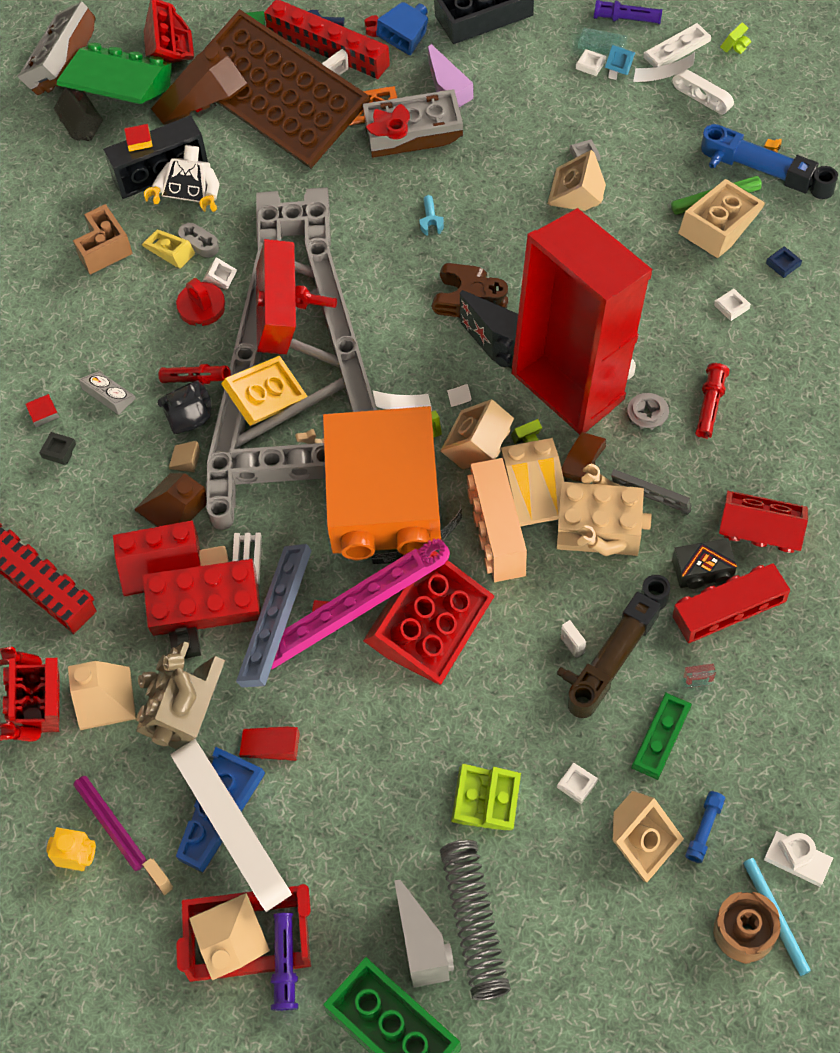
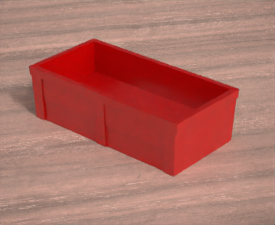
M576 208L544 227L527 234L511 374L580 435L582 432L586 433L589 431L590 428L625 400V388L632 355L639 335L637 333L648 280L651 279L653 269L579 208Z

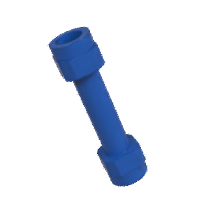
M709 791L703 806L705 812L694 841H690L685 857L693 862H703L708 848L706 846L715 817L721 813L725 802V796L718 792Z

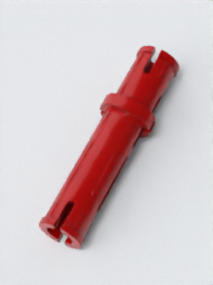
M201 364L199 367H162L158 372L161 383H186L199 380L202 384H209L210 382L224 381L225 378L231 376L230 368L227 365L210 366L209 364ZM188 373V376H178V374ZM200 373H211V375H200Z

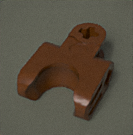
M445 263L441 267L440 278L445 285L457 287L458 290L452 293L441 292L433 298L431 307L436 314L460 318V292L462 290L492 303L496 301V305L507 308L508 285L504 280L492 277L487 278V272L477 266Z

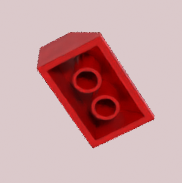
M728 490L719 534L724 535V538H728L731 541L749 540L751 544L759 547H766L767 544L778 546V549L783 552L793 553L794 550L801 551L808 523V507Z
M193 520L113 535L115 560L124 596L144 593V574L201 566L199 539Z

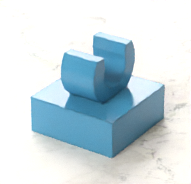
M612 45L605 68L628 75L635 52Z

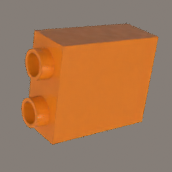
M431 406L323 414L327 527L332 553H342L345 558L351 560L370 558L377 550L397 549L399 553L406 555L414 549L418 550L423 547V544H427L429 540L433 541V539L437 540V538L441 540Z

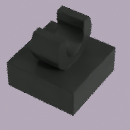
M50 432L39 453L43 459L65 465L68 464L72 457V451L76 446L74 438Z
M183 627L169 632L171 649L173 647L176 648L184 641L189 643L184 659L201 656L196 627L188 629Z

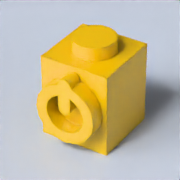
M56 827L54 837L51 836L49 838L47 854L56 867L84 871L85 867L90 866L93 861L96 845L95 841L90 840L85 832Z

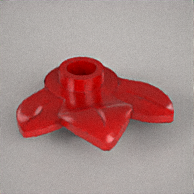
M402 104L396 106L392 113L375 109L373 113L374 122L368 124L366 128L375 136H387L395 140L404 138L408 133L407 123L410 120V113Z

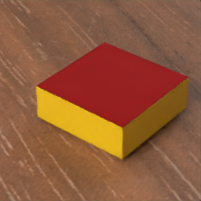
M148 124L124 129L129 152L153 147Z

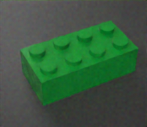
M367 957L363 959L323 1004L326 1013L369 1053H459L461 1051V1042Z

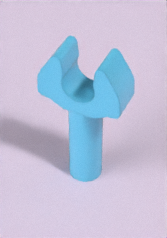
M427 195L424 197L426 217L419 220L420 229L427 236L428 226L435 225L437 233L440 234L444 228L443 217L435 215L433 197Z

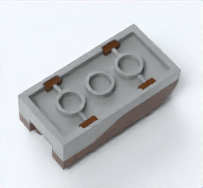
M82 1L55 15L18 75V78L36 95H40L45 91L50 93L55 86L58 87V78L77 51L87 46L93 34L96 18Z
M454 89L363 104L365 127L374 122L373 113L375 109L392 113L396 106L402 104L410 113V120L407 123L408 133L404 138L395 140L387 136H375L366 128L372 158L441 147L451 144L459 137H463V122Z

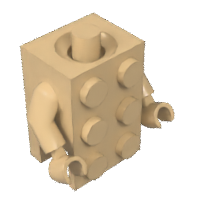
M589 464L583 468V472L587 473L582 476L583 483L562 482L557 549L596 552L604 556L612 554L638 556L641 530H650L651 514L643 513L644 488L625 487L612 482L601 475L599 468L594 464Z

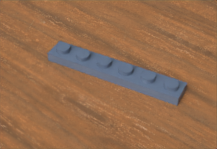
M307 544L284 546L236 680L242 688L266 685L312 551Z

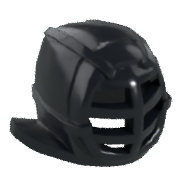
M199 380L182 386L158 400V405L163 408L173 434L196 429L203 425L211 416V399L208 391Z

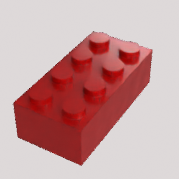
M253 559L143 575L147 625L153 636L169 634V632L183 627H187V629L196 627L198 630L258 621L260 616V597L256 567Z

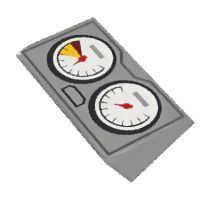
M100 371L79 380L83 391L118 415L136 399L132 393Z

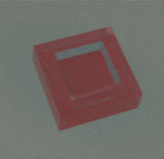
M714 663L685 667L683 676L684 686L692 688L712 685L716 674Z

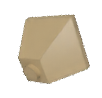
M592 150L557 167L547 204L569 209L579 208L582 211H586L598 206L602 202L606 184L595 153Z
M100 661L68 666L70 692L80 730L136 719L130 667Z
M632 791L614 811L613 842L644 882H648L684 838L655 798Z
M247 893L189 918L200 952L212 980L237 970L270 951Z

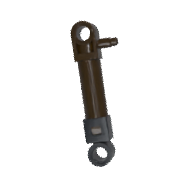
M651 575L644 580L641 593L638 591L635 593L624 609L621 621L592 663H587L579 676L563 667L558 669L557 675L572 685L569 690L568 709L575 717L587 718L595 712L610 690L612 680L641 637L647 635L659 617L660 610L667 605L670 583L664 576ZM651 591H657V592H659V593H661V594H660V595H653V594H651L650 592H651ZM578 697H585L589 702L580 703L576 699Z

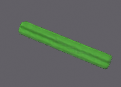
M753 176L733 183L750 193L760 190L762 181L759 176ZM712 189L672 201L671 209L675 215L685 213L686 210Z

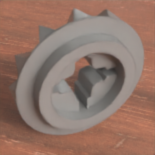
M642 393L633 397L628 404L627 416L631 419L632 424H637L640 429L645 427L653 430L657 426L662 427L663 423L668 420V404L659 395ZM645 405L652 412L651 418L644 413Z

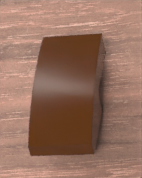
M582 432L569 451L561 468L563 477L582 482V476L587 474L583 472V468L589 464L595 465V460L606 448V438Z

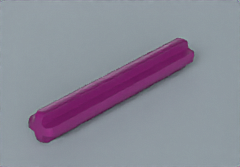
M81 776L75 780L73 786L133 870L138 871L143 868L142 864L147 861L87 776Z

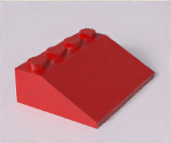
M433 551V552L430 554V558H431V557L434 558V556L437 557L436 554H439V553L436 552V551ZM447 560L442 566L391 596L363 641L389 660L441 685L495 595Z

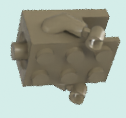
M185 641L176 648L173 647L168 654L161 656L156 666V670L159 671L158 674L155 672H143L142 675L138 676L139 686L141 689L148 688L146 695L149 698L146 706L143 705L137 714L136 721L139 724L136 732L152 738V742L157 745L170 746L174 749H178L197 738L225 660L214 656L196 668L193 675L183 671L184 657L189 647V643Z

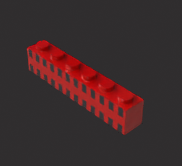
M275 0L264 12L266 27L285 40L327 58L343 49L348 54V66L352 69L379 79L390 66L389 46L281 0Z
M0 523V575L71 633L75 634L97 612L93 604L95 600L93 596L85 589L81 591L77 589L75 582L67 574L61 576L57 573V568L48 559L41 560L38 557L39 554L32 546L21 544L20 538L10 529L6 532L1 528L2 524Z

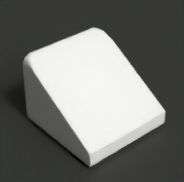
M216 257L208 268L202 282L212 283L219 288L228 289L237 269Z

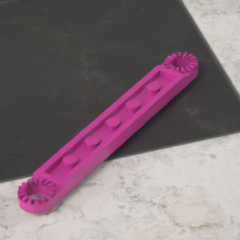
M438 538L437 540L433 539V541L429 540L427 544H423V547L418 550H412L284 630L271 669L281 665L442 566L449 558V548ZM438 549L441 550L439 551L440 554H436L437 557L434 556V558H430V554L433 551Z

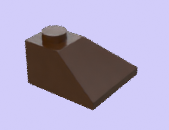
M170 473L135 508V511L156 527L191 521L207 505L206 491L204 486L187 474Z

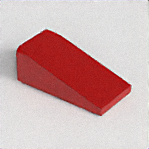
M289 726L243 729L239 756L296 761L300 737L298 727Z

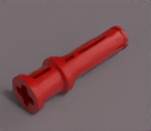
M711 363L707 366L706 373L708 376L702 386L704 399L695 434L705 439L712 437L719 400L725 394L726 388L724 383L730 373L729 368L720 363Z

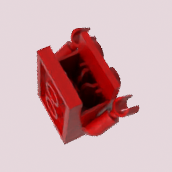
M14 647L0 648L2 655L0 666L9 664V667L3 668V685H5V691L7 692V696H3V714L6 722L0 723V741L14 739L34 742L39 740L42 732H59L60 675L58 658H45V664H42V659L37 655L20 651L16 652Z

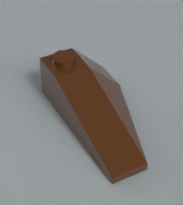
M215 41L193 59L151 110L162 124L166 125L189 116L190 112L199 108L207 109L210 107V104L219 100L227 101L249 85L229 56Z

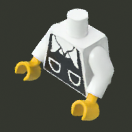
M185 145L184 159L172 158L158 174L152 187L144 191V197L147 202L150 196H155L153 203L158 204L160 202L159 193H162L164 197L199 202L204 212L206 207L210 205L212 212H215L217 206L214 201L217 199L220 183L214 170L210 168V163L198 161L199 147Z

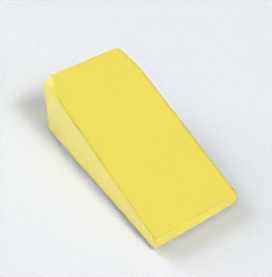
M158 229L142 244L149 251L180 269L195 255L188 240Z

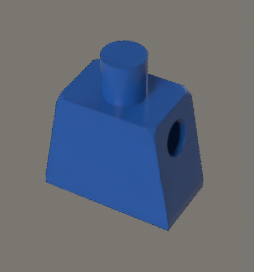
M401 2L378 19L376 35L411 56L427 31V8L421 3L413 8L407 3Z

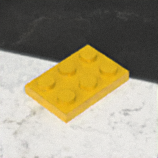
M280 356L227 377L221 383L249 426L276 415L308 397Z

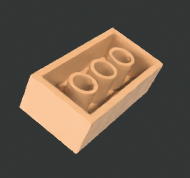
M503 458L471 464V475H467L469 487L467 493L470 505L473 504L474 507L473 518L475 527H479L480 548L485 551L486 558H484L486 572L487 574L492 573L494 582L525 577L527 550Z

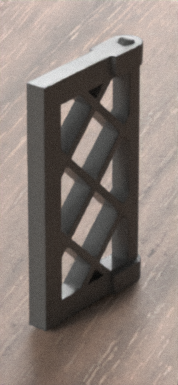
M613 469L611 474L613 482L625 487L644 488L643 497L680 510L681 513L686 515L691 512L692 505L689 497Z

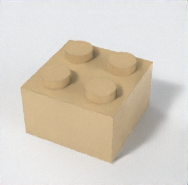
M492 399L461 410L441 452L461 469L470 468L473 463L494 460L500 453L499 448L503 440L511 431L510 426L514 418Z

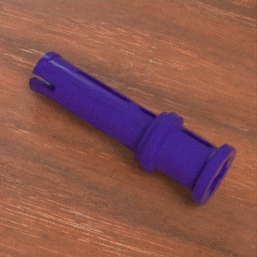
M596 0L594 19L603 17L611 18L612 21H618V18L660 24L663 9L621 5V2L615 0V2Z
M293 913L274 914L275 974H272V977H270V983L274 984V1003L271 1004V1010L273 1011L299 1009V1004L295 1002V983L298 982V976H296V973H293Z

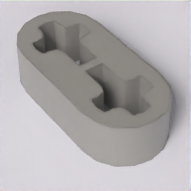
M186 223L179 228V237L188 240L197 254L209 258L218 253V240L210 232L194 223Z

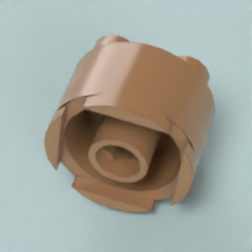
M737 892L730 895L722 903L714 922L713 934L719 948L728 957L745 964L764 958L771 951L780 934L781 927L778 909L770 899L760 893ZM749 924L752 926V929L745 930L742 925L746 926Z

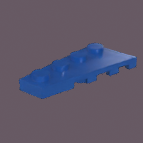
M215 747L212 755L214 758L212 766L242 812L264 777L265 772L262 768ZM196 799L194 805L195 812L192 820L188 821L176 857L180 862L203 873L223 841Z

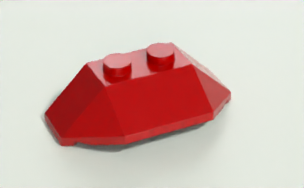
M150 0L144 27L145 55L148 58L158 56L164 58L163 61L171 63L189 61L194 58L192 32L183 18L175 12L176 9L173 4L161 0Z

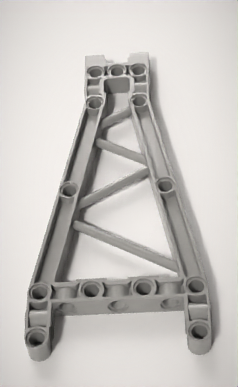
M328 187L306 189L304 201L281 203L278 191L256 193L258 252L234 347L230 371L232 376L260 364L262 352H257L256 267L264 239L281 241L283 236L305 235V247L309 266L295 261V271L313 278L316 289L312 290L310 294L337 298L336 308L321 306L335 355L293 338L289 348L339 367L341 378L245 432L247 421L224 389L207 460L206 480L207 512L212 526L218 530L228 529L234 522L236 485L326 478L325 462H322L325 460L324 443L240 449L241 445L345 388L351 412L377 410L330 253L331 230Z

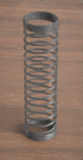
M469 839L458 840L444 845L440 849V856L442 862L446 864L443 869L448 873L445 877L446 880L450 882L447 887L452 892L450 894V899L454 901L452 908L456 910L454 918L458 920L456 927L460 929L458 937L463 939L460 946L465 949L462 956L467 958L464 965L470 968L467 971V976L472 978L469 981V986L472 987L470 990L472 999L489 1000L507 994L511 988L507 978L472 985L475 979L497 977L506 973V969L498 968L476 976L470 975V971L473 969L495 967L501 965L504 959H491L474 966L467 964L471 959H486L501 954L502 950L498 948L489 949L472 956L465 955L468 950L493 947L499 944L500 940L488 939L472 944L469 947L463 945L466 940H480L492 937L497 934V930L488 929L473 933L467 937L461 936L464 930L485 929L494 925L495 921L491 919L482 920L465 927L459 926L461 921H476L490 917L493 911H477L487 908L491 904L487 900L477 901L489 895L486 891H478L486 886L485 882H475L484 877L483 873L475 872L482 868V864L473 863L480 858V855L476 854L478 852L477 842ZM463 848H469V849H466V850H464V851L452 853V852H454V851H456V850H460V849H463ZM470 857H477V858H475V859H472V860L466 861V862L452 863V862L459 861V860H464V859H467V858H470ZM448 865H451V866L462 865V866H459V867H457V868H455V869H453V870H451V871H448V870L446 869V867H447ZM470 866H479L472 870L455 872L462 868ZM450 874L462 875L454 880H449L448 878ZM481 875L475 879L458 881L469 876ZM453 883L465 884L463 886L458 887L455 890L451 889L450 887ZM481 884H483L482 886H480V887H478V888L469 889V890H461V889L466 888V887H469V886L481 885ZM454 893H469L458 899H454L452 896ZM485 894L477 898L462 900L473 895ZM457 902H473L461 908H455ZM488 903L481 907L465 909L473 905ZM477 911L462 918L457 917L458 912ZM489 913V914L484 915V916H480V917H476V918H469V917L474 916V915H477V914ZM490 923L484 926L470 928L475 925ZM493 932L488 935L474 937L483 933ZM495 942L485 946H478L484 943ZM496 952L490 955L480 956L486 953ZM497 962L495 964L485 965L488 963Z

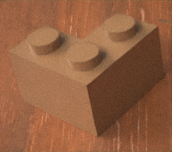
M106 204L84 214L90 232L73 240L80 261L90 275L133 254L127 234Z

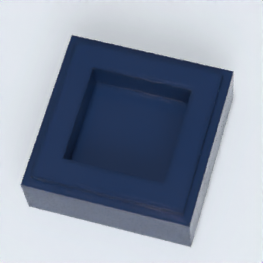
M785 246L767 258L766 264L783 278L801 266L802 260Z

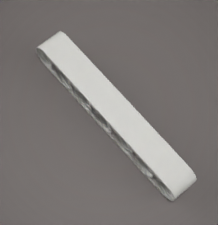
M197 740L190 741L170 754L264 910L267 912L292 895L291 891Z

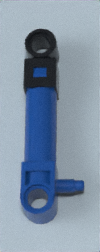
M711 124L704 129L701 151L704 155L711 158L710 168H715L720 161L731 166L733 162H737L784 180V186L807 194L810 189L811 194L818 199H828L834 194L838 179V172L830 166L818 167V162L800 155H796L795 159L745 141L743 140L744 134L718 124Z

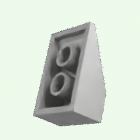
M395 880L413 988L450 981L449 971L454 970L450 943L444 944L442 933L401 880Z

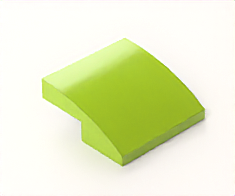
M462 763L459 767L451 822L491 829L513 830L521 773L494 766L491 770Z

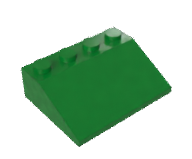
M88 43L87 46L80 48L58 78L57 85L142 104L166 92L170 87L172 63L163 61L164 58L158 56L148 58L144 57L140 52L125 53L118 47H109L107 49L103 48L99 43Z

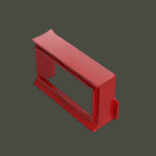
M301 884L288 887L292 895L270 909L298 907L301 952L293 953V969L311 967L307 917L311 913L308 886ZM253 891L182 900L183 938L178 939L176 943L177 968L185 973L189 982L211 979L206 964L196 965L195 934L189 918L245 893L248 895L254 912L265 911ZM275 955L258 957L245 966L219 978L274 972Z

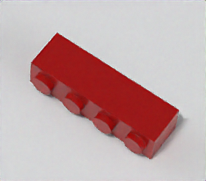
M774 563L765 567L764 565H759L746 575L741 577L739 575L733 576L725 584L717 587L710 586L699 595L692 598L686 596L680 599L674 606L672 617L689 644L785 603L790 593V588Z

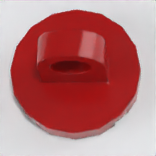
M193 278L186 284V287L179 293L176 300L179 316L184 322L196 326V324H202V326L210 325L216 322L225 311V297L221 289L212 283L200 282L197 278Z

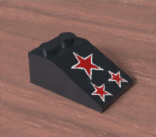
M462 290L460 292V320L462 326L493 361L501 367L512 369L518 314Z

